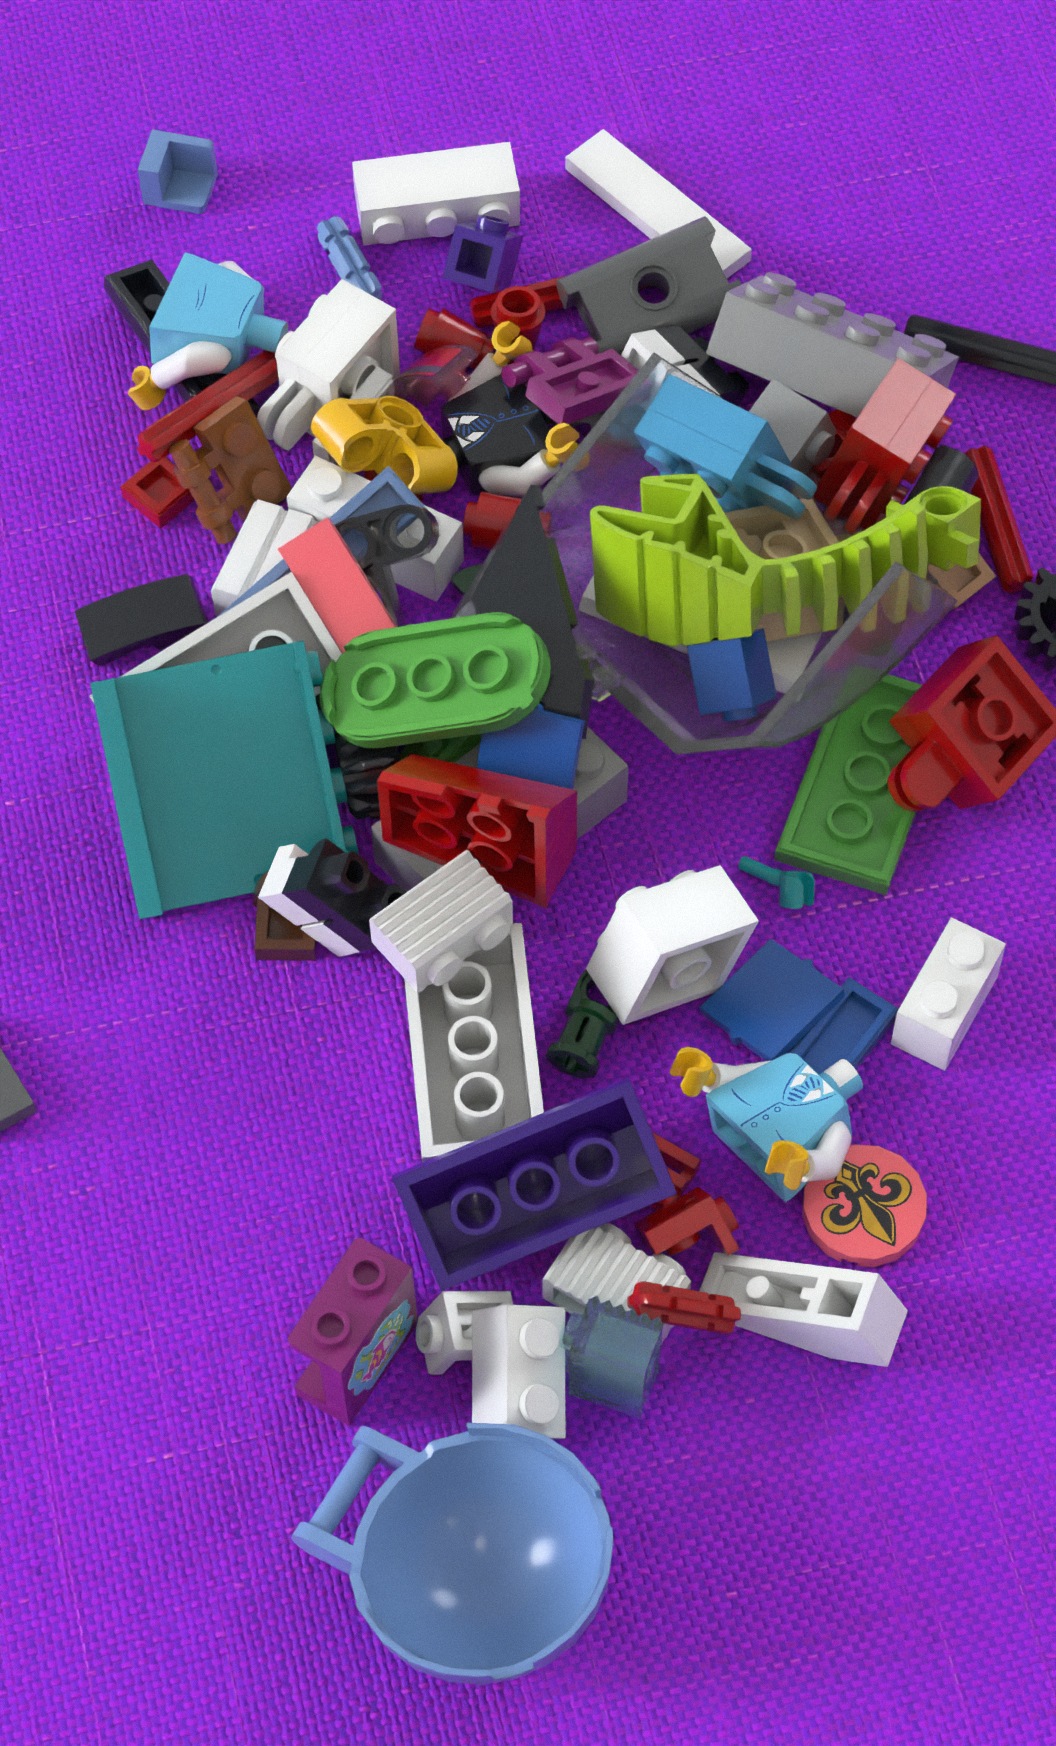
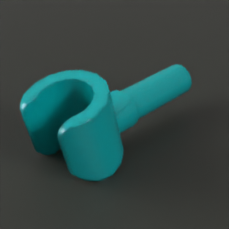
M743 856L738 864L740 870L769 882L771 885L779 886V906L800 909L803 905H814L815 880L811 873L807 871L773 869L747 856Z

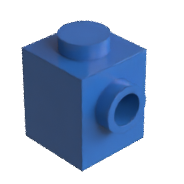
M764 628L756 629L752 636L721 641L718 638H714L710 642L687 645L700 715L722 712L724 722L746 719L758 715L757 705L777 698Z

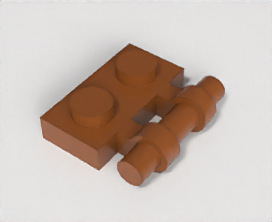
M237 396L193 427L202 444L199 449L194 451L189 440L186 439L174 443L169 448V452L176 464L174 474L181 487L189 488L198 505L196 515L204 529L212 531L218 544L229 543L237 536V531L230 520L233 516V511H237L240 519L246 520L254 502L258 499L277 505L287 497L292 489L248 401ZM215 469L224 486L217 493L209 480L211 470Z

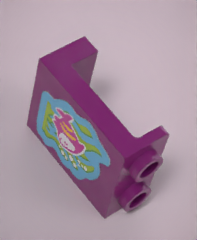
M356 1238L288 1336L289 1346L312 1360L294 1386L296 1395L349 1427L417 1326L413 1269L410 1265L363 1238Z

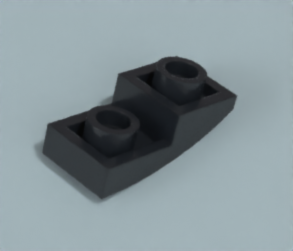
M189 574L169 577L133 587L75 610L90 661L100 667L149 643L157 649H162L207 624L193 578Z

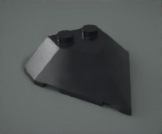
M531 485L449 619L502 612L510 614L530 626L546 645L551 665L549 683L539 703L543 706L544 711L584 720L582 739H586L594 678L589 660L579 658L571 630L579 624L555 538L546 537L541 523L539 511L546 507L540 486Z

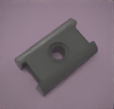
M704 216L560 278L556 281V286L564 309L576 306L590 337L598 345V353L613 349L621 355L632 333L679 325L687 334H690L715 323L726 292L741 285V282L738 279L728 283L711 248L716 230L710 220ZM645 286H654L662 291L665 300L656 304L648 303L641 298L638 290Z

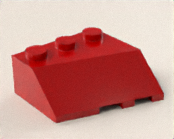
M415 754L409 755L382 771L377 780L382 839L384 842L442 866L465 850L470 851L473 858L478 860L481 867H484L488 874L494 877L496 883L500 884L505 892L547 908L577 851V790Z

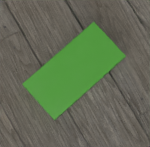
M847 662L775 850V861L887 896L917 813L900 807L894 801L889 791L888 776L893 768L911 750L889 723V720L922 686L921 684Z

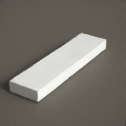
M604 129L565 157V169L650 239L705 216L716 230L711 248L726 279L751 261L752 249Z

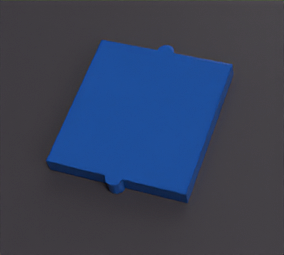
M539 703L527 717L517 724L500 731L482 733L477 768L573 789L585 721L544 711L543 706Z
M770 939L699 1008L704 1017L730 1035L731 1042L734 1045L742 1043L766 1061H771L786 1054L845 996L842 987L814 969L811 959L801 960Z

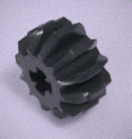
M335 731L334 747L338 767L341 768L349 812L357 820L372 817V820L380 818L377 780L382 771L401 761L398 747H360L348 742Z

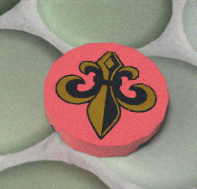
M852 1145L848 1149L839 1174L834 1179L809 1181L804 1186L802 1218L810 1238L827 1256L842 1262V1259L855 1262L861 1267H877L898 1260L915 1245L926 1220L927 1193L918 1172L902 1156L880 1146Z

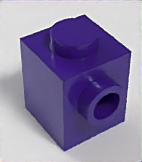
M478 215L477 221L473 220L456 224L442 278L491 293L509 288L523 235L508 231L509 222L488 215Z

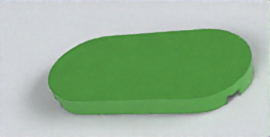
M502 612L483 613L374 630L352 639L343 647L346 651L340 655L336 662L333 659L324 671L322 684H320V705L324 716L344 739L364 748H384L500 731L523 720L539 704L549 683L550 657L543 640L530 626L524 624L520 619Z

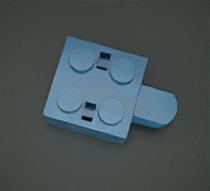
M668 374L633 432L646 451L644 455L645 460L656 467L660 475L699 474L707 483L724 512L766 505L797 520L800 519L805 510V505L797 497L807 500L812 499L817 490V485L809 477L790 467L791 462L767 420L671 374Z

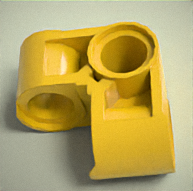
M395 396L369 399L338 398L326 403L317 411L312 419V434L345 472L356 473L375 470L379 475L389 466L414 495L444 493L450 490L455 483L457 461L452 449L427 424L420 411L404 399Z

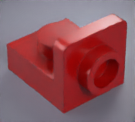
M699 1187L633 1223L645 1246L656 1255L663 1251H666L667 1255H674L686 1250L701 1238L698 1231L705 1227L717 1248L729 1256L739 1250L731 1234L739 1229V1225L727 1202L722 1196L713 1200L711 1195Z

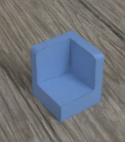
M152 129L138 167L143 204L203 214L206 211L218 176L213 141Z

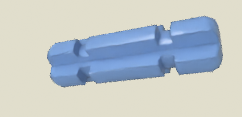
M333 216L329 220H322L317 226L319 232L318 239L324 250L330 252L328 257L340 278L381 300V284L375 274L369 272L371 267L355 239L348 235L350 231L344 220L338 216Z

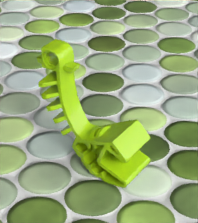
M673 474L641 478L642 513L605 505H598L590 510L596 612L626 631L640 637L648 635L649 640L672 647L683 643V646L706 643L714 638H718L721 641L752 636L762 615L782 612L786 636L800 634L801 608L813 606L822 632L836 630L838 597L840 596L844 599L852 621L858 627L870 624L872 594L880 612L888 619L900 614L901 595H903L906 603L914 609L923 604L928 563L944 571H948L956 564L966 569L978 564L981 499L960 489L948 486L929 488L905 505L890 500L886 506L885 519L841 542L811 552L767 560L757 556L743 544L707 483L699 474Z

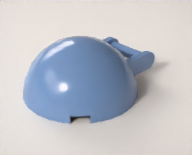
M466 1423L468 1431L433 1440L421 1452L372 1428L361 1426L351 1441L355 1447L352 1455L309 1523L300 1522L291 1539L307 1553L349 1574L357 1609L388 1650L417 1671L444 1681L484 1685L514 1680L550 1664L573 1646L595 1618L608 1588L613 1549V1529L601 1498V1489L595 1478L578 1458L548 1436L515 1424ZM379 1463L394 1472L371 1498L357 1528L354 1543L351 1545L332 1534L372 1470Z

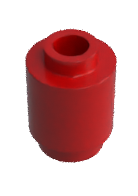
M481 492L478 502L468 501L463 521V534L472 536L471 547L491 550L522 499ZM543 508L539 511V515L545 531L547 509Z

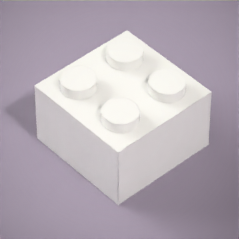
M721 865L697 873L694 870H687L678 874L667 883L648 889L645 886H638L623 894L616 902V910L607 928L597 940L598 945L586 970L622 1025L715 993L726 981L759 920Z

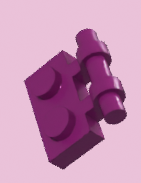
M570 337L556 342L552 350L544 353L532 350L521 354L516 358L515 363L504 366L501 371V376L506 386L525 385L527 387L525 396L557 424H570L643 397L648 378L615 350L610 349L598 353V345L592 337H586L581 340Z

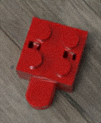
M898 358L851 426L817 485L813 498L828 507L823 517L833 523L839 514L848 519L843 530L853 535L858 526L866 530L876 523L882 513L886 515V506L890 500L901 504L910 490L901 483L905 480L911 485L914 484L932 454L924 450L925 445L927 444L931 448L936 449L954 421L944 414L955 398L956 393Z
M997 635L958 647L889 720V723L911 749L888 776L889 791L894 801L900 807L911 812L938 807L948 796L959 809L998 801L1056 738V709Z

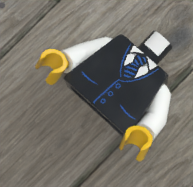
M510 321L502 322L493 331L492 344L497 350L496 353H488L467 380L441 408L443 437L441 440L455 454L457 469L469 493L477 496L481 492L523 498L531 485L541 486L545 482L557 479L561 462L567 466H576L584 460L585 456L584 448L575 442L579 438V432L567 423L557 424L550 430L539 408L525 396L527 387L523 384L508 387L503 382L501 376L502 368L507 366L510 360L515 361L519 355L532 351L531 341L523 335L519 336L510 346L512 340L520 332V328Z

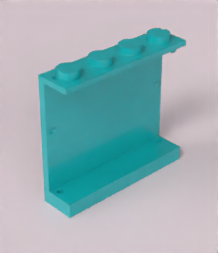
M304 640L90 683L139 919L163 915V911L254 893L258 880L270 869L278 848L281 846L295 844L309 854L319 841L327 838L344 852L354 851L358 854L352 825L341 826L337 804L347 802L342 771L340 767L330 769L325 748L326 745L335 744L333 726L324 716L322 710H318L313 687L320 686L323 681L318 653L316 650L306 652Z

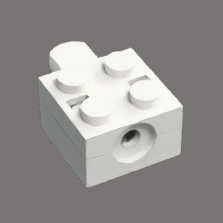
M343 279L339 281L328 295L323 294L314 302L309 316L295 332L290 331L285 334L277 346L275 358L277 361L279 388L260 408L256 418L268 440L273 439L276 445L285 450H290L305 432L315 437L311 431V423L320 408L334 399H349L376 367L393 375V380L400 375L395 308Z

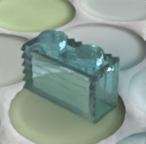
M598 1296L588 1300L583 1314L573 1311L568 1320L561 1343V1348L566 1350L565 1372L569 1373L568 1394L641 1419L660 1368L663 1330L660 1318L657 1317L650 1320L647 1312L638 1316L634 1308L626 1312L622 1304L613 1308L610 1300L601 1303Z

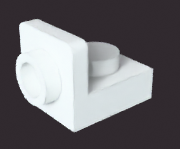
M442 1291L419 1316L416 1327L417 1346L425 1355L430 1375L443 1374L455 1361L472 1360V1311L507 1304L513 1305L511 1291Z

